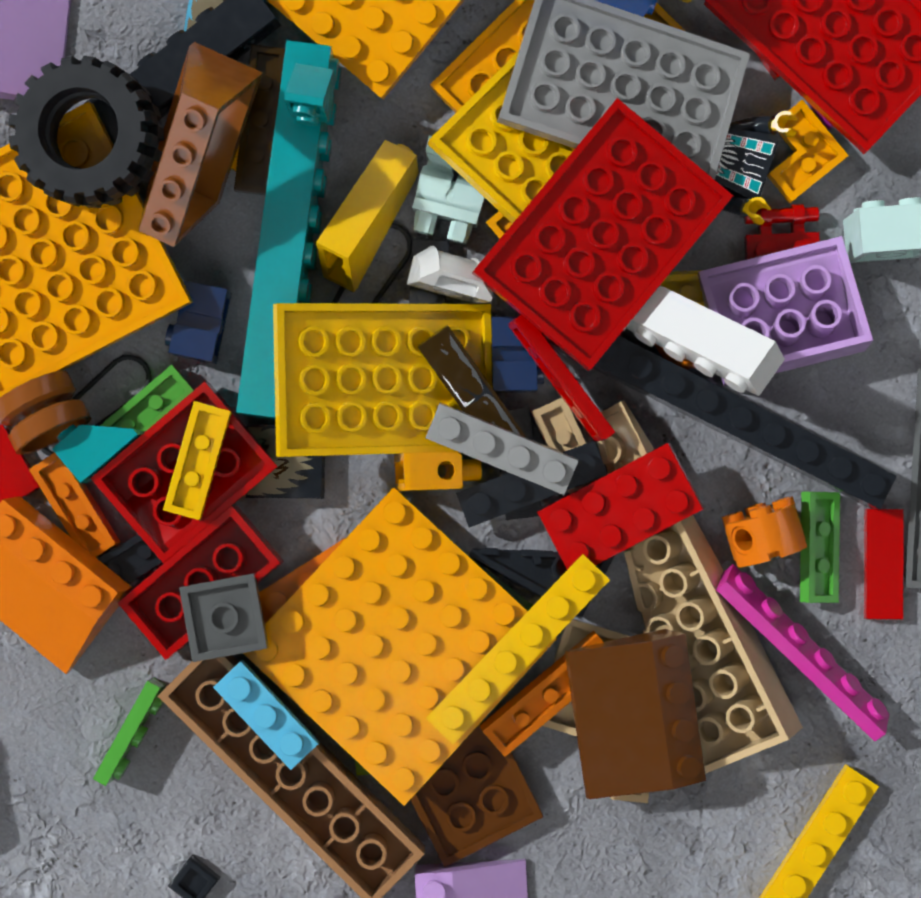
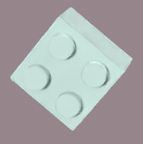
M920 197L901 199L898 205L885 206L883 200L863 202L861 208L853 209V213L843 220L845 248L850 263L921 257Z

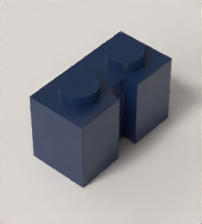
M184 280L183 283L193 303L178 310L176 324H169L165 337V345L169 346L168 353L174 356L217 364L232 293L227 289Z
M517 316L491 318L492 385L495 393L536 392L538 390L537 384H544V373L508 327V323Z

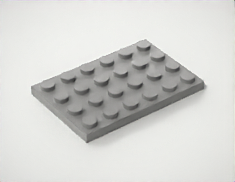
M534 0L497 123L576 148L618 98L715 180L750 53L595 0Z

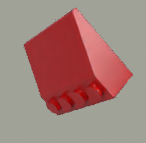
M204 381L90 479L164 564L278 466L214 387ZM194 401L232 411L201 520L163 510Z

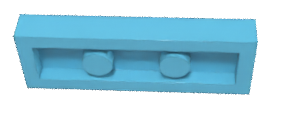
M243 660L213 687L290 770L319 744V741Z

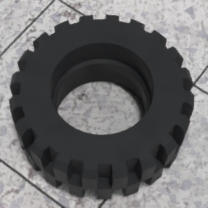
M70 56L61 58L60 66H56L52 62L41 67L44 75L40 78L31 75L24 83L29 89L24 96L17 93L13 102L19 106L17 115H9L8 126L15 129V135L8 138L10 149L17 151L19 154L14 159L19 170L27 172L26 179L34 187L42 189L44 194L78 207L81 205L88 208H101L102 204L113 206L121 203L122 196L124 195L134 196L140 191L138 184L142 179L149 182L154 174L150 167L153 161L160 162L162 151L157 149L158 141H164V129L158 126V121L162 117L159 108L151 101L152 95L137 79L117 65L108 61L102 62L96 57L83 56L82 60H78ZM96 98L103 100L113 108L118 122L117 139L113 149L103 161L89 168H76L64 161L60 154L57 143L58 127L63 116L72 106L80 101Z

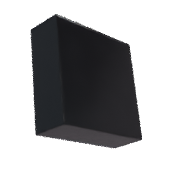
M191 855L168 884V887L182 898H205L218 882L220 876L194 855Z

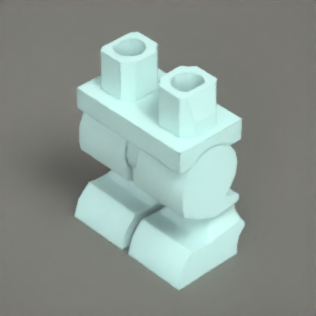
M427 145L426 159L428 162L427 165L422 167L416 196L412 206L413 211L416 212L414 232L433 236L437 218L451 221L447 240L466 245L472 228H477L485 198L461 175L457 177L456 182L453 181L454 169Z

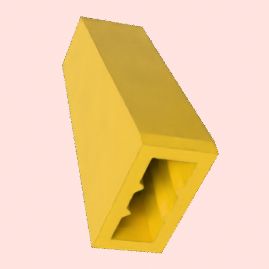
M384 140L316 241L324 278L352 292H355L419 174L417 155L409 147L403 144L396 145Z

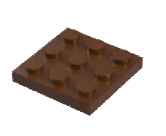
M484 721L473 730L410 799L444 867L544 817L512 752L504 757L482 732L479 726Z

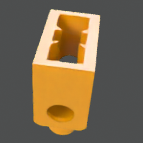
M458 451L412 452L394 455L395 489L397 491L462 489L463 481L481 480V461L477 459H462V454ZM439 465L445 466V477L438 475Z

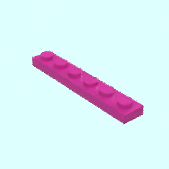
M734 564L722 573L716 590L871 739L877 741L884 736L887 731L890 715L885 705L879 699L870 696L853 674L846 673L835 662L834 657L827 649L820 648L809 637L808 632L801 624L794 623L783 612L775 599L767 597L756 586L755 581L749 574L741 572Z

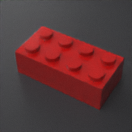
M231 506L121 599L118 605L162 657L167 660L189 643L179 587L256 573L257 584H259L280 566L284 560L238 506Z

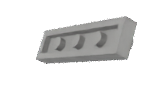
M441 402L426 435V439L562 495H565L579 461L575 457Z

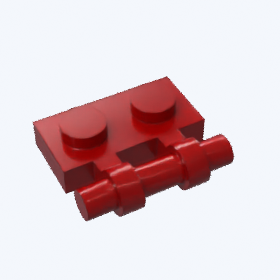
M792 204L791 208L759 209L756 214L761 216L765 222L762 225H758V234L746 235L744 237L745 260L820 242L819 232H805L804 229L805 222L819 220L818 207H804V204ZM749 216L744 217L745 225L755 224ZM772 223H791V233L772 234Z

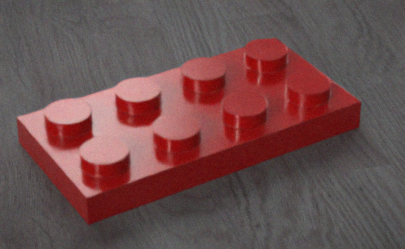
M666 443L539 510L537 513L568 570L582 554L594 565H597L704 510V507L671 444Z

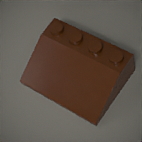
M662 629L565 651L587 799L673 790L706 781L685 633Z

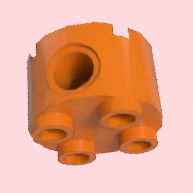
M793 496L773 501L772 508L771 505H766L763 502L744 508L746 515L739 511L721 517L737 567L761 564L771 561L770 558L777 556L782 558L808 547Z

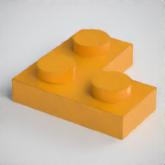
M803 99L788 110L799 119L787 121L784 127L794 129L797 132L796 135L789 138L778 131L779 135L794 153L767 175L789 204L849 156Z

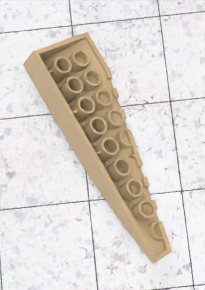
M621 401L601 412L615 431L608 439L597 442L601 459L607 467L608 474L655 450L625 401ZM692 515L626 549L627 551H624L633 593L637 609L642 613L645 625L643 634L662 629L686 634L705 774L785 742L799 732L803 727L752 624L716 590L724 570L695 517Z

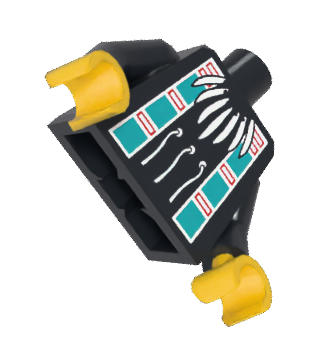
M782 111L776 117L760 116L731 122L715 181L733 195L722 209L723 211L743 217L749 216L757 225H762L765 222L756 212L761 208L771 210L765 199L760 196L780 136L775 134L779 131L789 138L796 135L797 132L794 129L784 128L787 121L799 119L793 113Z

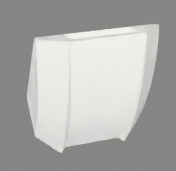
M430 246L413 256L406 285L473 304L491 302L493 298L492 290L482 280L472 274L473 270L480 263L477 258L467 259L439 251L435 246Z

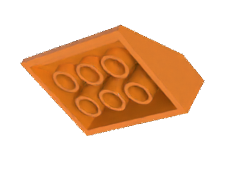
M22 497L3 499L0 502V621L61 671L68 674L119 607L118 602L133 587Z

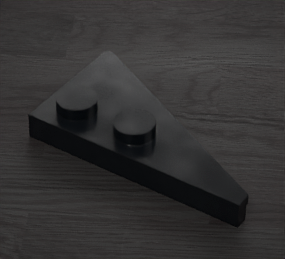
M472 548L468 555L472 560L539 597H542L567 571L559 553L553 551ZM615 556L595 566L605 574ZM590 602L576 615L577 618L581 619Z

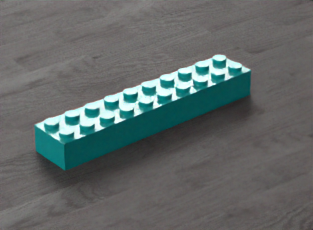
M286 40L236 413L243 416L275 420L273 304L311 303L313 285L309 284L308 272L309 269L315 270L317 262V248H314L313 235L314 233L320 234L322 224V212H319V206L317 205L318 198L325 197L327 176H324V169L322 168L323 161H330L332 140H329V132L327 131L328 125H335L337 104H334L333 95L329 123L319 122L318 126L299 124L296 122L295 117H291L284 101L285 91L295 63L334 70L336 77L335 90L340 88L342 68H339V59L334 58L331 46Z

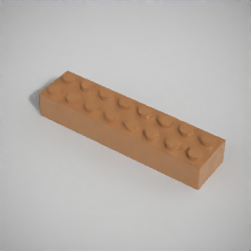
M233 655L191 662L158 697L361 898H382L425 854V845L320 741L310 753L290 770L213 688L239 663Z

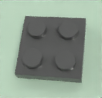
M256 573L179 587L192 662L269 648Z

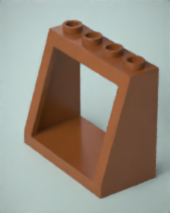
M196 42L189 46L164 126V141H160L158 149L162 151L160 162L154 161L151 168L154 174L147 184L139 232L175 247L220 203L263 72Z

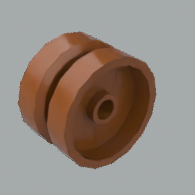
M66 370L51 372L29 380L0 398V422L4 426H14L8 438L18 455L33 453L59 442L57 440L58 435L73 424L76 427L87 425L92 419L82 400L71 399L77 389Z

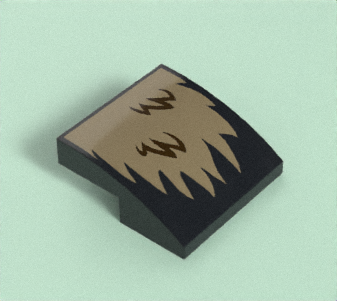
M247 425L248 430L278 467L246 493V498L324 499L325 456L276 457L275 425Z

